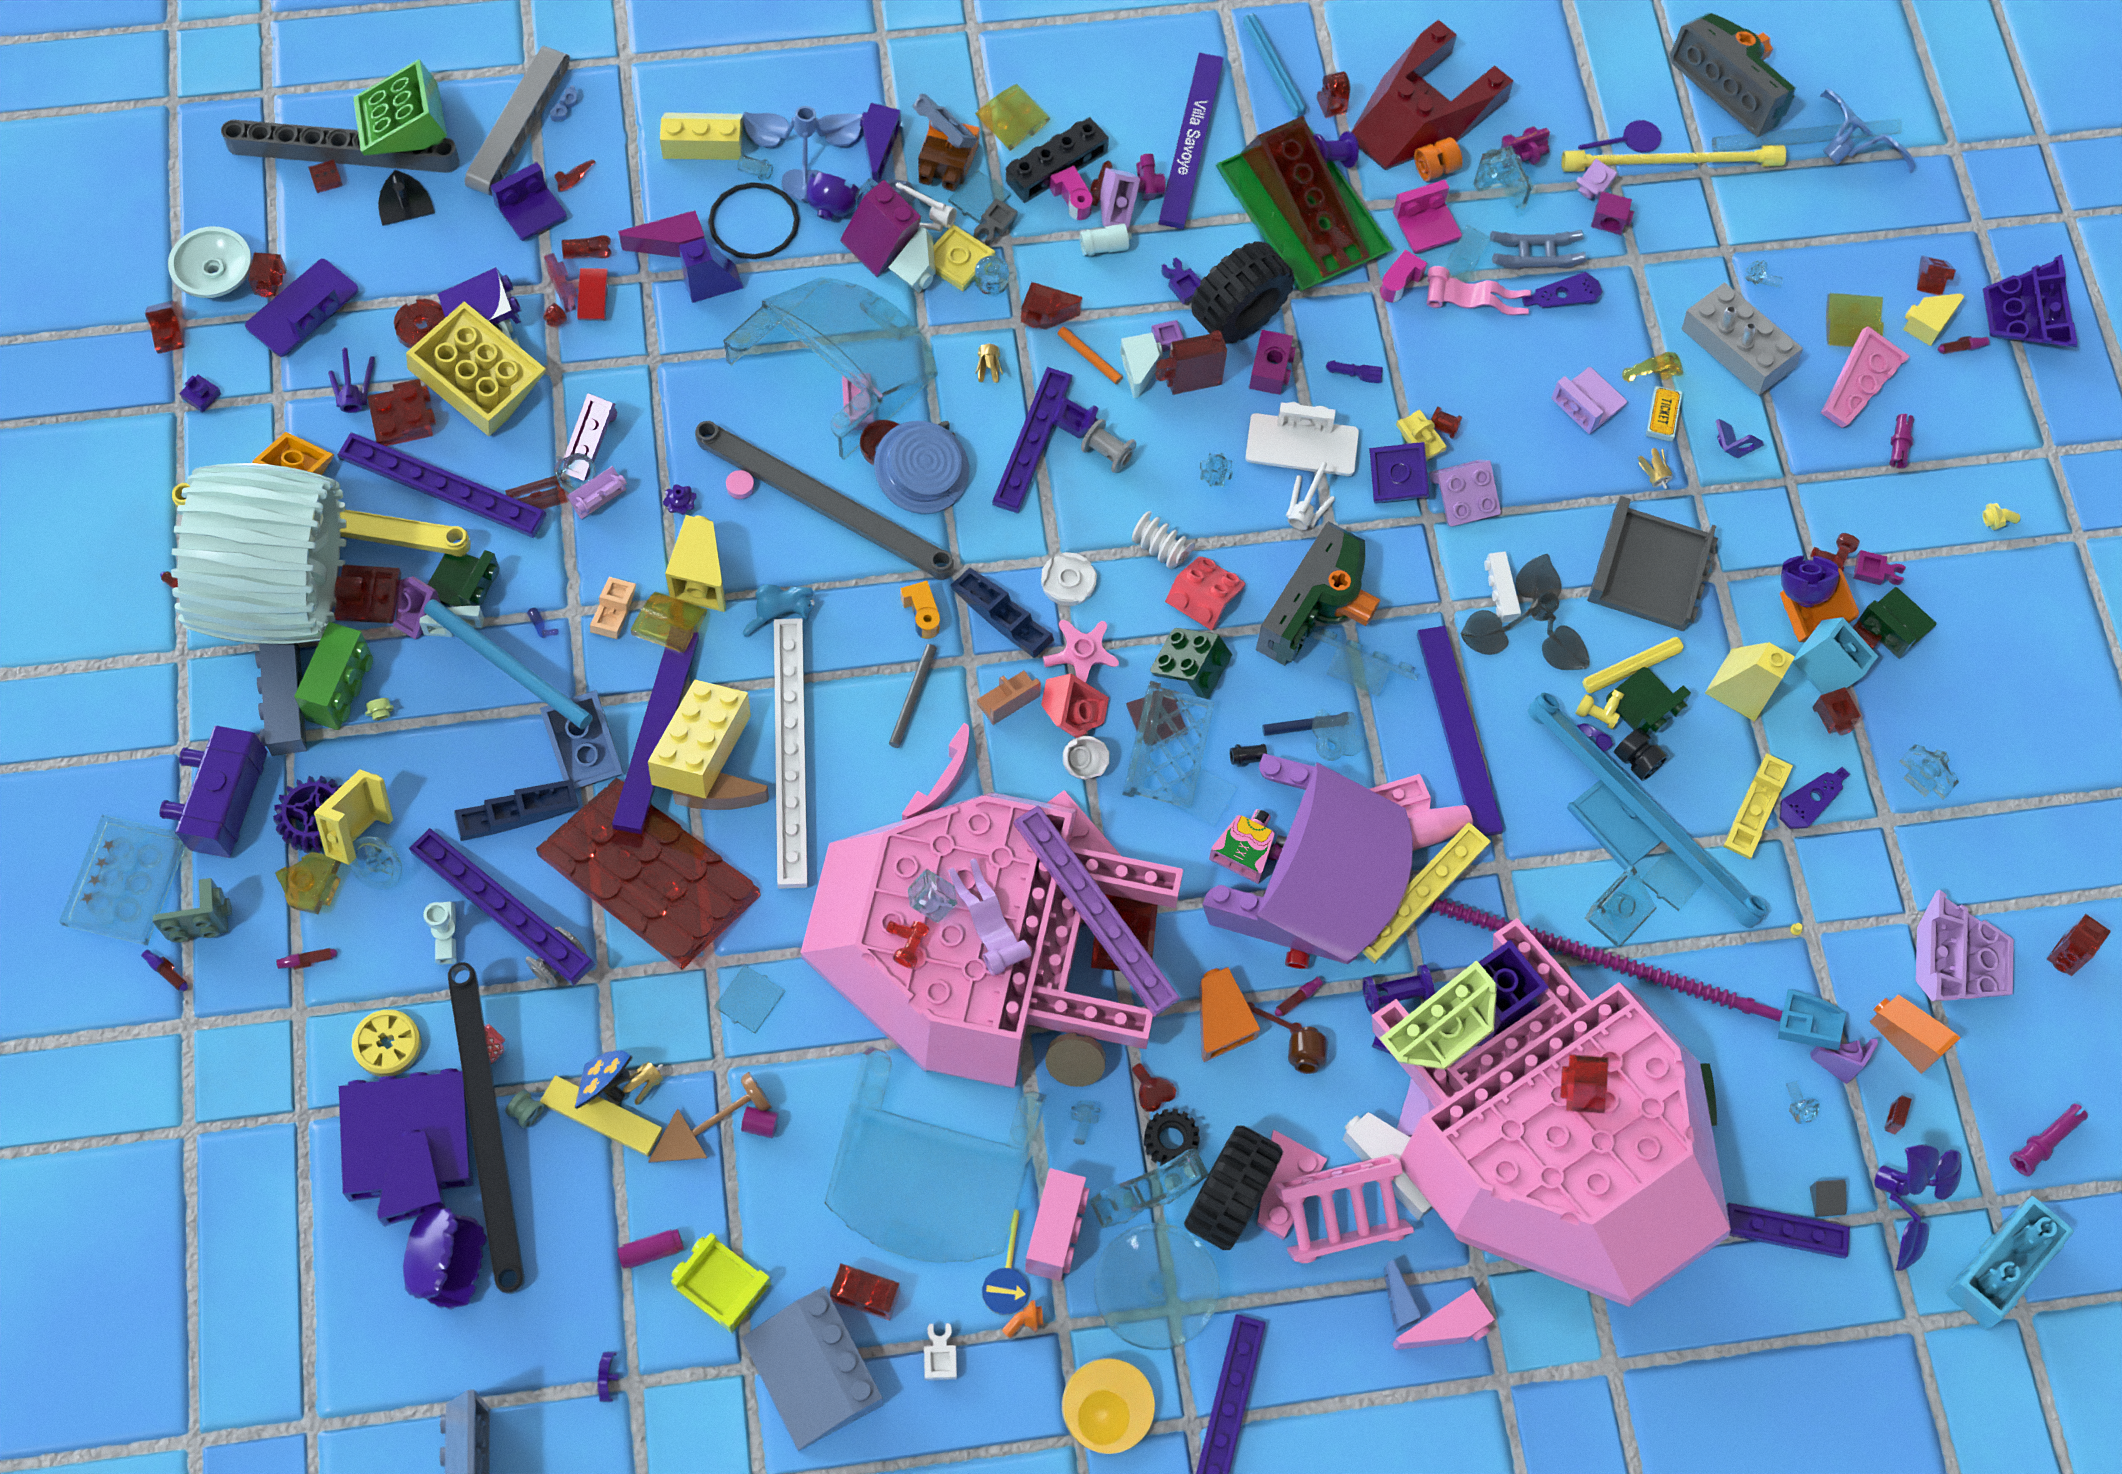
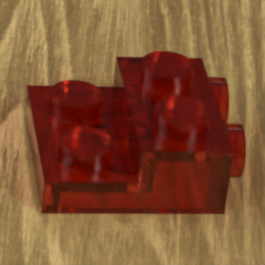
M420 379L392 384L393 391L367 396L377 443L390 446L433 436L431 425H436L433 409H428L426 402L431 401L428 386H422Z

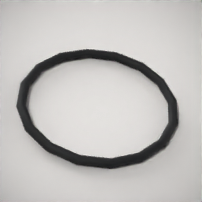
M751 182L736 185L722 193L711 207L708 224L712 238L721 249L736 257L759 259L773 256L789 245L797 233L799 216L796 204L784 191L770 184ZM753 187L768 189L782 196L790 205L794 217L792 231L786 240L771 251L757 254L738 252L726 246L717 236L713 222L716 209L726 197L738 190Z

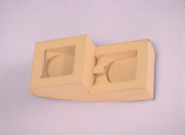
M612 577L608 578L599 597L600 605L590 624L591 633L618 639L635 593V583Z

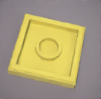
M954 224L933 245L935 274L963 292L995 257L993 249Z

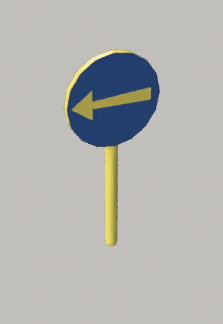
M1018 1210L1013 1212L1006 1267L991 1272L986 1277L982 1286V1298L986 1306L991 1311L1000 1315H1011L1019 1311L1026 1303L1028 1297V1285L1025 1278L1018 1271L1012 1269L1020 1214Z

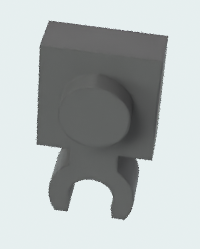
M996 198L982 214L981 222L983 224L975 228L974 238L977 239L980 234L985 233L988 235L985 239V245H991L994 241V233L997 232L1003 235L1017 218L1018 211Z

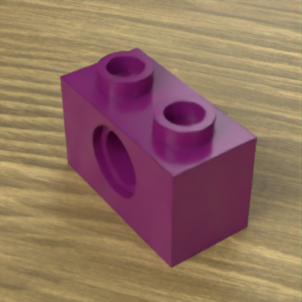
M1261 330L1249 389L1281 395L1282 386H1288L1291 370L1286 369L1287 363H1293L1296 347L1291 346L1292 335Z

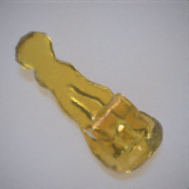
M1668 351L1657 357L1648 358L1642 363H1636L1631 368H1625L1622 372V378L1630 382L1637 375L1660 373L1661 379L1666 380L1674 375L1682 376L1684 372L1679 356L1674 352Z

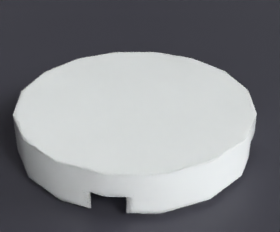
M1065 552L1055 558L1052 557L1046 562L1042 569L1041 586L1045 595L1051 601L1062 606H1075L1084 603L1092 596L1096 587L1097 574L1087 558L1077 553Z

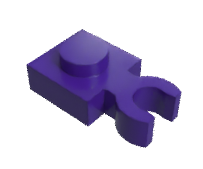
M1175 257L1172 263L1175 269H1169L1166 264H1163L1161 272L1165 278L1170 279L1168 287L1181 303L1185 305L1194 297V292L1200 286L1201 280L1191 268L1183 271L1182 262Z

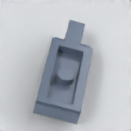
M927 94L919 95L912 106L919 116H926L931 121V126L943 132L948 137V142L956 148H973L977 138L943 106H938Z

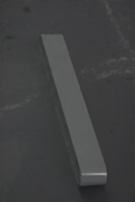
M229 120L221 127V134L229 152L235 155L443 173L455 171L460 164L454 141L446 137L439 144L431 145L426 149L364 156L360 149L358 130L246 120Z

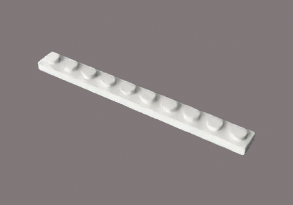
M802 618L774 619L778 889L808 888Z

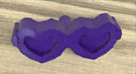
M603 1352L600 1359L597 1379L600 1402H613L609 1395L608 1380H619V1374H609L611 1363L617 1352Z

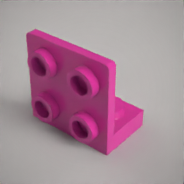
M1446 180L1397 194L1393 214L1415 254L1461 239L1462 234L1445 203L1449 191Z

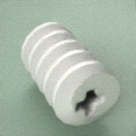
M1148 511L1136 524L1132 534V541L1136 544L1140 543L1142 549H1149L1150 555L1153 557L1158 555V560L1161 563L1167 562L1166 566L1169 569H1174L1188 558L1195 544L1192 542L1185 547V536L1176 540L1178 531L1173 530L1168 534L1169 524L1165 523L1159 528L1160 518L1156 517L1150 521L1152 512Z

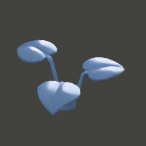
M1827 88L1820 95V97L1827 98L1840 105L1846 118L1837 135L1823 149L1824 153L1837 165L1847 155L1852 157L1855 153L1879 141H1883L1901 154L1909 166L1910 173L1914 170L1915 162L1911 154L1905 147L1886 134H1882L1852 149L1855 143L1849 136L1855 129L1859 127L1868 137H1871L1870 129L1856 116L1854 111L1836 92ZM1849 122L1853 123L1852 127L1846 132V134L1843 133L1846 127L1848 126Z
M801 106L796 109L795 117L791 118L790 125L784 117L773 113L744 112L743 122L746 134L751 141L762 147L777 146L781 138H788L793 128L798 136L803 138L802 170L792 169L787 171L782 177V188L789 196L799 201L808 202L806 191L810 175L814 173L816 177L817 172H821L819 170L807 171L808 138L817 130L818 135L821 137L825 136L826 141L831 145H851L859 137L862 114H830L819 119L816 118V111L812 107Z

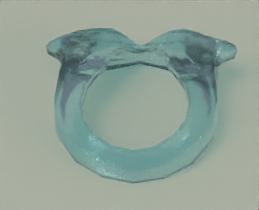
M575 453L566 458L557 456L554 473L561 488L570 494L593 479L596 468L592 459L587 455ZM576 460H584L590 466V475L583 482L563 480L561 477L566 472V469Z

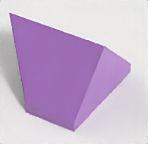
M414 576L398 580L396 620L393 626L410 637L418 639L423 633L419 623L420 618L427 615L424 613L425 605L431 599L441 603L437 591Z
M1871 1039L1865 1046L1861 1047L1860 1041L1856 1040L1852 1043L1840 1044L1839 1050H1826L1823 1047L1816 1046L1810 1052L1812 1060L1842 1082L1848 1084L1865 1067L1878 1042L1877 1039Z

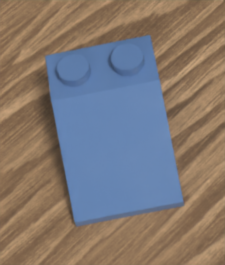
M597 690L569 698L592 715V721L585 729H580L549 705L540 708L563 780H572L574 789L623 774Z

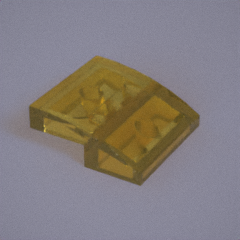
M1018 84L999 93L975 113L980 121L1009 151L1028 134L1031 137L1036 134L1050 120V117Z
M1838 293L1827 294V345L1854 347L1862 329L1868 326L1883 336L1884 322H1881L1883 297Z
M654 592L637 616L631 628V635L684 653L694 632L698 633L707 614V609Z

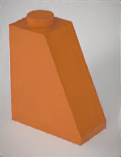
M1227 967L1222 970L1215 968L1206 972L1199 986L1201 1057L1204 1062L1258 1039L1260 1027L1229 968Z
M1899 994L1892 1001H1889L1887 998L1881 1001L1873 1009L1877 1014L1869 1021L1920 1074L1926 1071L1960 1039L1955 1032Z

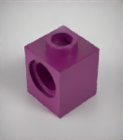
M1601 191L1591 227L1621 235L1624 226H1630L1634 211L1630 210L1632 199Z

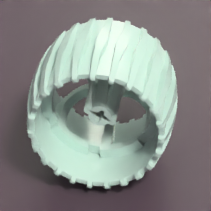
M232 463L194 469L192 475L187 478V484L190 487L183 488L181 495L183 498H186L185 505H179L177 513L183 515L181 526H174V533L180 534L178 549L172 548V555L178 556V569H172L171 576L178 578V587L173 588L172 593L174 597L180 600V603L175 604V611L180 613L178 617L179 622L186 629L237 642L296 644L320 641L328 622H334L336 619V614L332 612V607L339 606L340 599L335 597L336 587H343V580L338 579L339 566L345 567V561L339 560L340 547L346 546V539L340 538V528H346V520L340 518V512L345 511V503L338 500L343 498L340 484L334 479L313 472L269 464Z

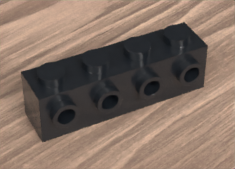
M1091 117L1078 121L1065 132L1054 135L1050 141L1042 146L1034 147L1022 158L1011 161L1006 167V183L1023 203H1026L1050 188L1051 175L1072 166L1079 171L1107 154L1109 137Z

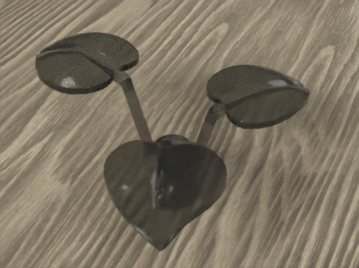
M1548 554L1532 559L1517 574L1516 587L1518 592L1523 597L1533 598V603L1524 614L1507 626L1502 627V621L1495 613L1488 610L1477 611L1467 619L1461 631L1463 641L1471 649L1482 654L1494 655L1500 653L1508 646V638L1504 632L1509 631L1527 617L1532 616L1537 621L1548 620L1547 634L1550 637L1542 644L1545 660L1551 666L1560 670H1580L1589 667L1587 649L1575 630L1561 625L1553 632V622L1556 619L1553 613L1559 607L1558 596L1561 593V580Z

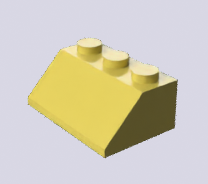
M664 113L662 116L660 144L663 159L741 160L743 114Z

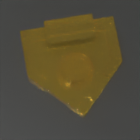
M311 852L301 858L302 861L289 868L284 867L275 872L282 885L287 903L292 909L319 914L322 905L330 906L341 881L336 875L341 862L327 857L325 854Z

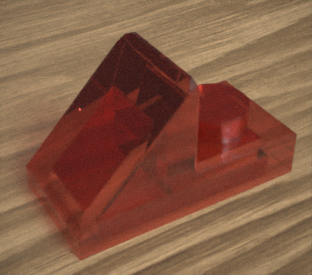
M1922 255L1919 265L1917 290L1939 296L1942 295L1947 279L1953 280L1956 269L1946 260Z
M175 301L147 306L145 316L151 327L157 354L185 348Z

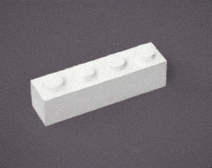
M1506 551L1490 553L1487 560L1484 561L1485 570L1489 573V586H1492L1493 589L1492 599L1494 602L1496 601L1497 605L1496 615L1500 617L1501 623L1518 621L1521 611Z

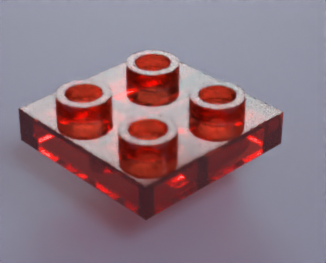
M343 565L341 576H337L335 582V598L337 602L334 616L336 620L393 624L401 579L400 568Z

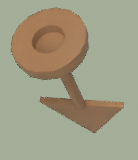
M747 1072L741 1077V1083L747 1092L746 1095L693 1130L690 1129L677 1108L648 1162L707 1159L708 1157L696 1139L697 1135L750 1100L761 1111L772 1108L768 1098L752 1074Z

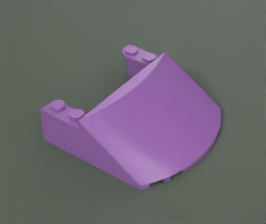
M1263 753L1259 769L1265 779L1306 791L1264 897L1228 888L1224 885H1218L1208 891L1202 904L1207 920L1212 926L1349 964L1368 945L1371 947L1377 941V936L1386 925L1389 926L1406 894L1413 863V837L1406 809L1318 762L1314 767Z

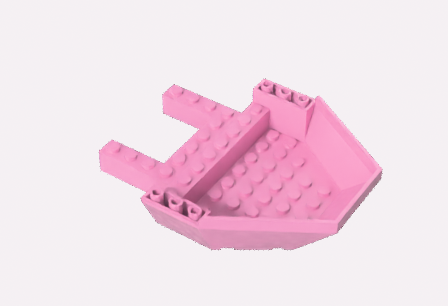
M990 792L829 843L801 949L802 959L925 1072L928 1070L1015 1089L1027 1025L1065 1033H1077L1080 1036L1087 1035L1094 1039L1147 1049L1153 1015L1149 1009L1066 992L1082 917L1013 824L1014 820L1039 805L1066 843L1069 844L1077 809ZM1069 846L1104 894L1176 908L1183 869ZM975 858L984 880L994 891L1008 927L1013 932L1017 942L1026 941L1031 952V957L1006 967L1004 972L992 976L987 969L983 954L988 952L978 936L970 911L965 902L959 897L948 872L949 869L954 868L966 889L980 901H983L976 887L970 860Z
M1516 918L1493 934V951L1509 940L1513 942L1549 986L1540 1002L1541 1006L1454 1065L1449 1066L1446 1070L1399 1063L1436 1107L1421 1117L1399 1161L1404 1173L1460 1242L1631 1307L1728 1238L1730 1234L1729 1218L1700 1062L1646 1002L1620 982L1591 1001L1519 919ZM1397 999L1372 1015L1373 1033L1381 1042L1380 1037L1409 1015ZM1585 1062V1064H1595V1066L1581 1065V1063ZM1582 1066H1585V1068H1583L1584 1070L1586 1068H1588V1070H1592V1068L1590 1067H1594L1595 1070L1593 1072H1589L1587 1070L1582 1071L1580 1068ZM1585 1072V1074H1582L1583 1076L1594 1073V1078H1591L1592 1074L1588 1077H1581L1580 1073Z

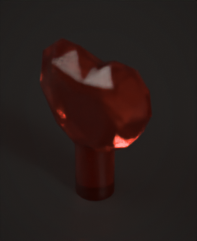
M1138 1063L1131 1069L1141 1083L1139 1102L1145 1111L1155 1112L1163 1102H1170L1175 1098L1176 1089L1170 1081L1161 1077H1151L1141 1063Z

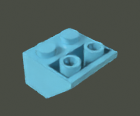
M1841 617L1822 620L1795 655L1792 662L1826 699H1831L1861 679L1875 662L1878 655L1851 625Z

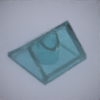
M1630 865L1596 900L1584 919L1615 946L1621 947L1657 907L1634 866Z

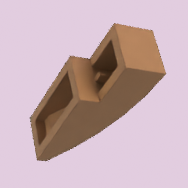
M719 773L706 799L674 790L673 797L676 805L707 810H732L766 803L769 799V793L766 785Z

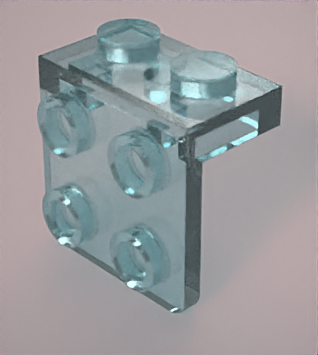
M1512 146L1498 150L1491 149L1482 154L1473 183L1476 191L1480 192L1502 186L1517 217L1522 216L1528 204L1533 184L1531 178L1526 176L1522 168L1520 156L1515 154Z

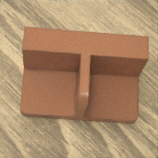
M1025 671L1020 672L1009 680L1002 676L999 678V686L978 698L977 704L990 722L995 725L1040 697L1041 682L1038 678L1032 681Z

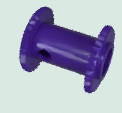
M1350 131L1343 132L1339 140L1326 141L1321 134H1314L1308 141L1307 158L1310 166L1316 171L1323 170L1327 162L1340 161L1344 167L1351 168L1358 161L1359 144L1356 136Z

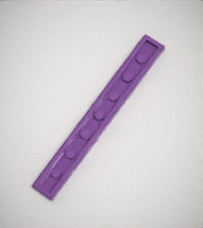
M1038 805L1014 820V826L1152 1015L1156 1017L1180 1000L1177 992L1041 807Z

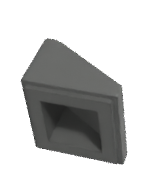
M1845 1180L1817 1181L1810 1186L1815 1217L1846 1215Z

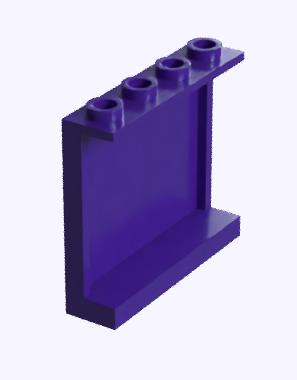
M449 1068L441 1070L440 1074L428 1075L425 1072H416L410 1074L407 1078L397 1079L395 1076H384L375 1082L366 1083L365 1080H352L347 1083L348 1085L339 1086L342 1192L348 1201L381 1197L393 1140L402 1137V1133L413 1129L425 1130L430 1137L442 1190L474 1186L473 1173L470 1170L466 1093L462 1071Z

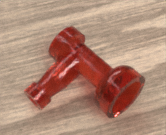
M1841 533L1836 540V545L1839 548L1836 555L1814 546L1810 557L1819 556L1831 560L1837 564L1838 568L1844 571L1843 564L1848 554L1855 552L1860 542L1851 534Z
M889 921L886 932L908 939L904 948H899L895 951L892 957L893 960L903 967L914 969L918 962L915 952L923 935L926 936L930 928L919 921H913L911 927Z

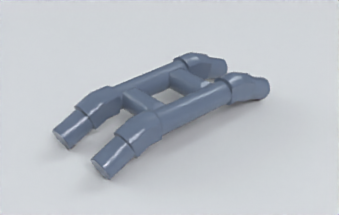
M1582 229L1573 232L1567 231L1538 235H1517L1492 231L1489 236L1490 241L1504 246L1516 247L1518 245L1520 256L1499 253L1493 255L1492 262L1503 265L1505 268H1568L1575 264L1587 262L1585 252L1556 256L1555 246H1564L1571 244V242L1584 240ZM1529 245H1544L1546 257H1530Z

